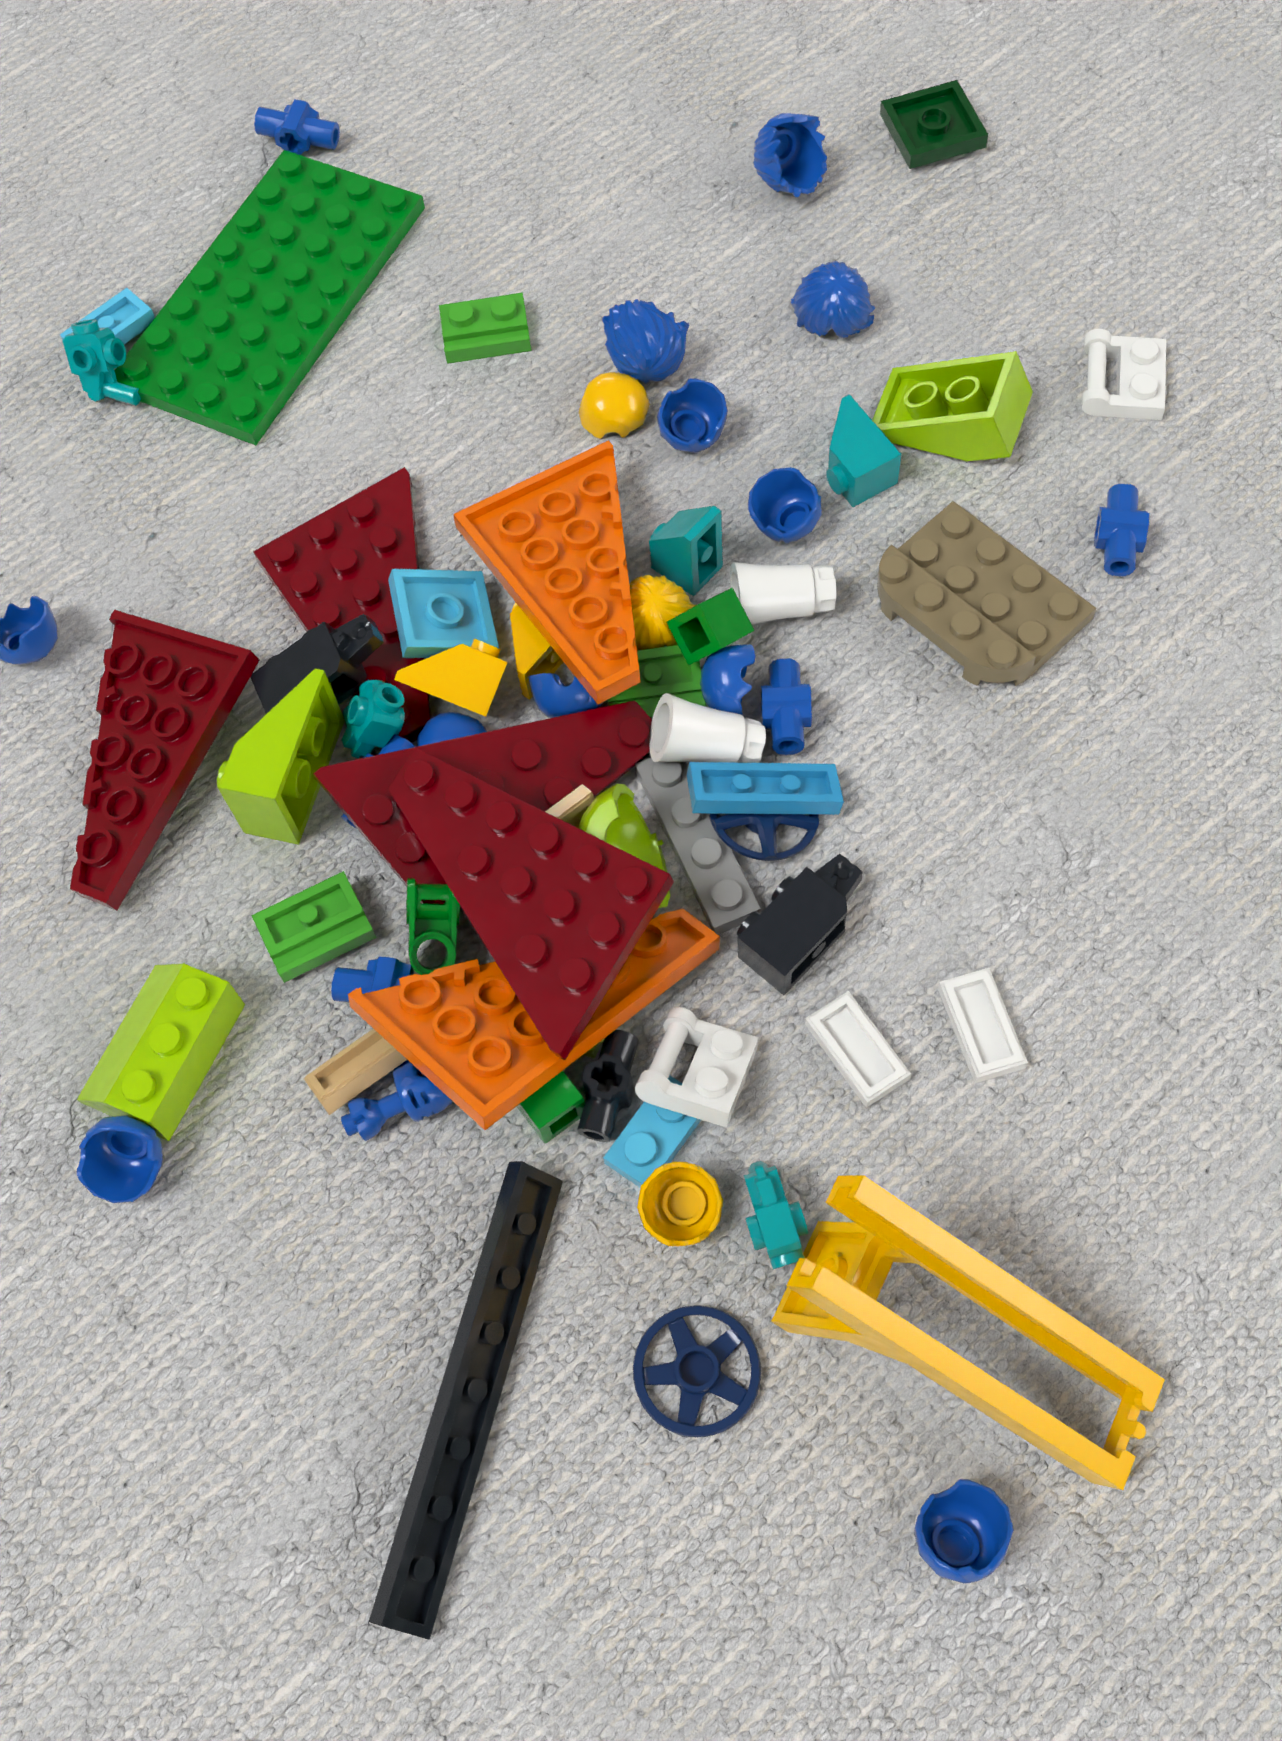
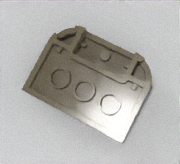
M954 501L898 549L891 544L884 552L879 563L877 591L884 615L890 621L894 620L897 616L904 619L964 667L962 678L976 686H979L980 680L991 683L1013 681L1015 686L1023 683L1093 620L1097 609Z

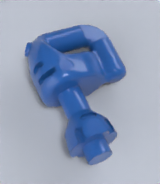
M406 1060L396 1067L393 1072L397 1092L379 1100L357 1098L349 1101L350 1113L342 1116L341 1121L348 1136L359 1132L360 1136L367 1141L375 1137L382 1129L386 1120L406 1111L413 1121L419 1122L424 1120L425 1116L430 1117L445 1110L452 1103V1100L412 1063Z

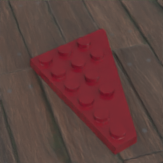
M404 467L256 549L253 553L258 564L306 632L317 627L322 622H326L336 629L362 614H365L376 623L384 643L362 662L367 674L365 682L368 680H380L396 686L402 692L404 703L401 707L404 709L405 717L398 736L412 743L417 740L427 721L432 718V711L429 701L430 694L394 680L398 670L426 659L403 658L388 582L392 569H419L418 546L415 534L416 522L411 488L412 481L409 472ZM359 691L353 694L352 698L356 695L359 696Z
M114 610L109 618V621L114 625L111 648L105 649L103 663L105 671L100 680L96 711L101 715L98 739L91 741L90 755L92 762L87 770L82 803L88 809L84 835H78L77 861L73 867L70 889L83 898L118 911L260 659L251 650Z
M634 700L417 746L416 748L528 804L547 811L582 784L592 791L594 798H596V796L604 792L630 771L636 763L641 762L650 754L649 738L652 719ZM415 747L323 766L313 773L315 780L406 887L407 878H415L419 884H447L388 790V787ZM421 900L420 903L444 904L445 900Z
M415 747L388 787V790L546 1044L557 1057L566 1060L672 887L674 880L669 873Z

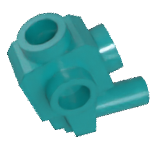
M96 319L83 320L71 324L73 332L66 335L62 342L71 373L79 375L83 391L87 392L88 397L95 402L108 397L135 406L138 405L141 400L138 393L139 388L117 382L114 371L115 368L123 365L126 360V349L123 342L115 338L114 332L108 327L99 328Z
M368 680L360 685L359 696H354L350 704L344 708L342 714L347 729L341 740L344 747L352 749V757L366 756L376 746L384 748L394 734L398 735L401 731L405 717L404 709L401 707L404 703V696L396 686L380 680Z
M762 1161L752 1163L748 1169V1174L743 1176L755 1211V1215L745 1218L754 1249L756 1251L766 1248L773 1269L796 1263L799 1258H805L799 1237L809 1234L800 1203L797 1201L788 1204L776 1166L768 1167Z

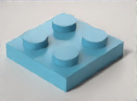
M391 570L388 582L403 658H429L459 644L471 647L474 639L499 648L482 571Z

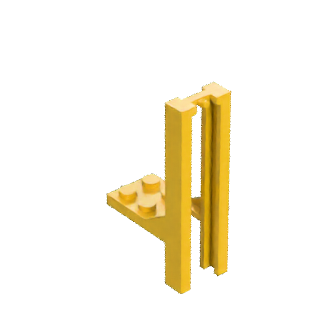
M865 1175L838 1176L825 1203L854 1222H817L803 1252L805 1258H799L771 1322L789 1333L847 1341L908 1364L1089 1482L1124 1490L1136 1456L1126 1451V1447L1130 1437L1136 1439H1143L1145 1437L1146 1428L1137 1421L1140 1410L1153 1412L1165 1379ZM893 1262L920 1265L1119 1398L1121 1402L1103 1449L877 1302L876 1300Z

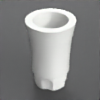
M732 562L730 588L733 587L752 625L785 618L812 616L813 613L835 610L837 598L836 579L833 567L830 565L811 567L810 564L756 565Z
M665 693L656 706L651 723L649 738L650 756L654 762L759 763L765 746V726H762L759 721L743 718L741 714L705 707Z

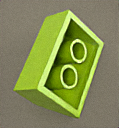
M184 963L155 965L77 1100L110 1116L128 1115L141 1120L156 1130L158 1137L170 1141L241 1014L245 1003L230 982Z

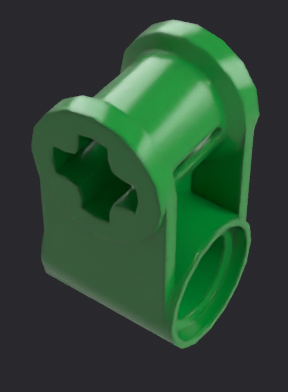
M407 878L406 925H408V955L410 964L415 972L420 975L429 974L438 968L454 965L460 904L447 884H419L415 878ZM421 900H445V903H444V904H421L420 901H421ZM426 940H439L446 946V957L436 967H426L417 959L418 948Z

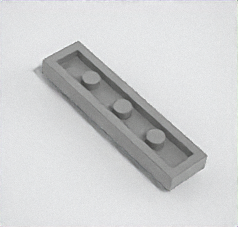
M651 758L636 763L635 769L639 781L711 930L719 935L740 926L752 912L757 911L761 913V908L731 848L715 832L709 814L692 813L687 782L689 763L654 762Z

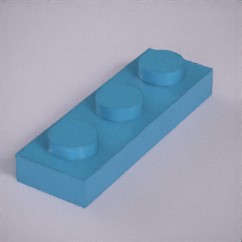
M690 762L687 771L692 813L839 815L844 803L835 764Z

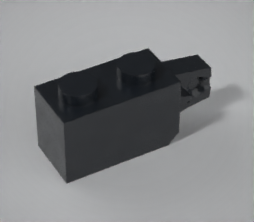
M365 614L336 629L326 622H322L317 627L308 630L302 638L280 654L271 657L265 665L252 673L250 678L265 713L267 714L314 669L325 671L338 705L359 691L360 685L365 682L367 677L362 662L378 649L384 641L376 623Z
M838 854L816 872L806 867L795 879L791 876L785 878L775 889L771 897L772 902L761 913L757 911L752 912L740 925L737 931L738 958L781 994L785 995L845 933L847 901L862 881L863 872L846 857Z

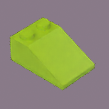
M1017 351L892 368L872 421L890 442L964 461L1007 458L1012 455L1033 390Z
M314 669L235 743L229 760L224 761L219 768L217 788L245 834L297 845L300 843L321 787L315 780L313 773L320 767L329 765L345 722L324 670Z

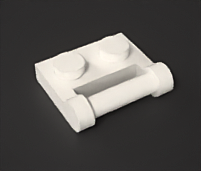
M1093 329L1086 333L1084 351L1088 354L1087 390L1082 395V410L1084 413L1091 416L1162 420L1165 411L1166 339L1112 336L1105 329ZM1106 358L1118 359L1117 395L1109 394L1105 390Z
M672 1008L663 1024L665 1035L649 1070L641 1073L635 1086V1093L646 1103L727 1128L756 1054L759 1037L699 1020L693 1012L686 1008ZM685 1042L698 1046L681 1086L671 1083L668 1078Z

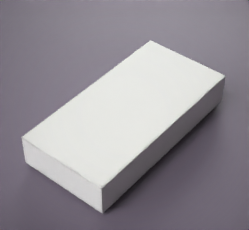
M990 968L939 982L938 991L974 1083L1025 1069L1028 1063Z
M849 991L805 1018V1026L866 1108L910 1080V1071Z

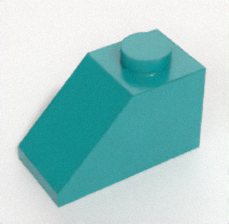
M848 394L841 400L829 448L826 478L831 489L838 495L842 494L849 504L855 507L898 484L901 453L853 397Z
M716 506L678 511L667 523L660 524L654 530L649 540L651 568L662 576L665 575L668 580L675 582L677 586L682 587L684 591L693 597L723 567L722 510Z

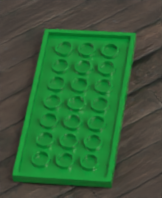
M283 150L127 353L124 364L114 370L117 382L139 388L138 393L142 403L256 446L425 209L423 196Z

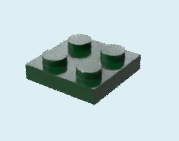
M958 80L881 101L880 115L909 169L987 148L988 133Z

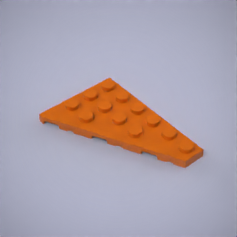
M609 440L453 514L457 530L597 704L641 683L614 449Z
M685 909L662 913L658 917L651 919L566 1060L557 1057L550 1050L495 961L479 965L478 959L438 968L425 975L413 974L399 978L400 985L362 994L361 987L356 988L348 994L351 1009L481 1128L486 1130L716 953L720 947V936Z

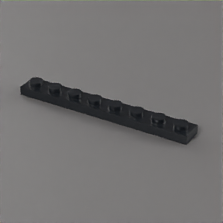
M514 1161L508 1164L369 1619L370 1623L430 1640L563 1183L562 1180L523 1161Z

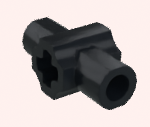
M616 1029L604 1038L598 1060L587 1062L582 1076V1083L587 1098L577 1128L578 1134L591 1140L610 1142L619 1110L629 1108L634 1095L630 1071L639 1043L638 1037ZM607 1079L617 1080L618 1087L611 1085L610 1092L600 1091L599 1084L606 1086Z

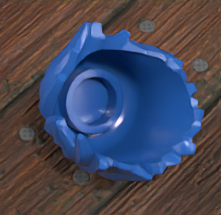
M781 113L769 119L763 128L759 130L758 138L754 142L753 164L757 174L775 191L792 193L796 198L801 196V194L815 192L817 183L822 182L823 178L821 175H824L827 171V155L823 152L822 141L825 140V136L817 131V127L820 126L818 116Z
M833 261L815 267L806 277L801 278L802 284L799 285L793 299H791L794 313L798 317L797 326L802 327L804 325L807 331L811 334L816 333L819 337L825 336L833 329L838 337L846 338L848 335L860 333L861 330L873 324L874 315H870V313L875 309V306L870 303L868 285L858 273L857 268H851L844 262Z
M638 299L634 300L633 303L631 300H625V304L614 305L609 309V315L602 318L607 337L605 346L618 372L630 375L638 381L648 384L651 381H663L678 370L685 354L686 334L689 323L685 321L676 323L674 312L666 314L658 310L653 302L638 301Z

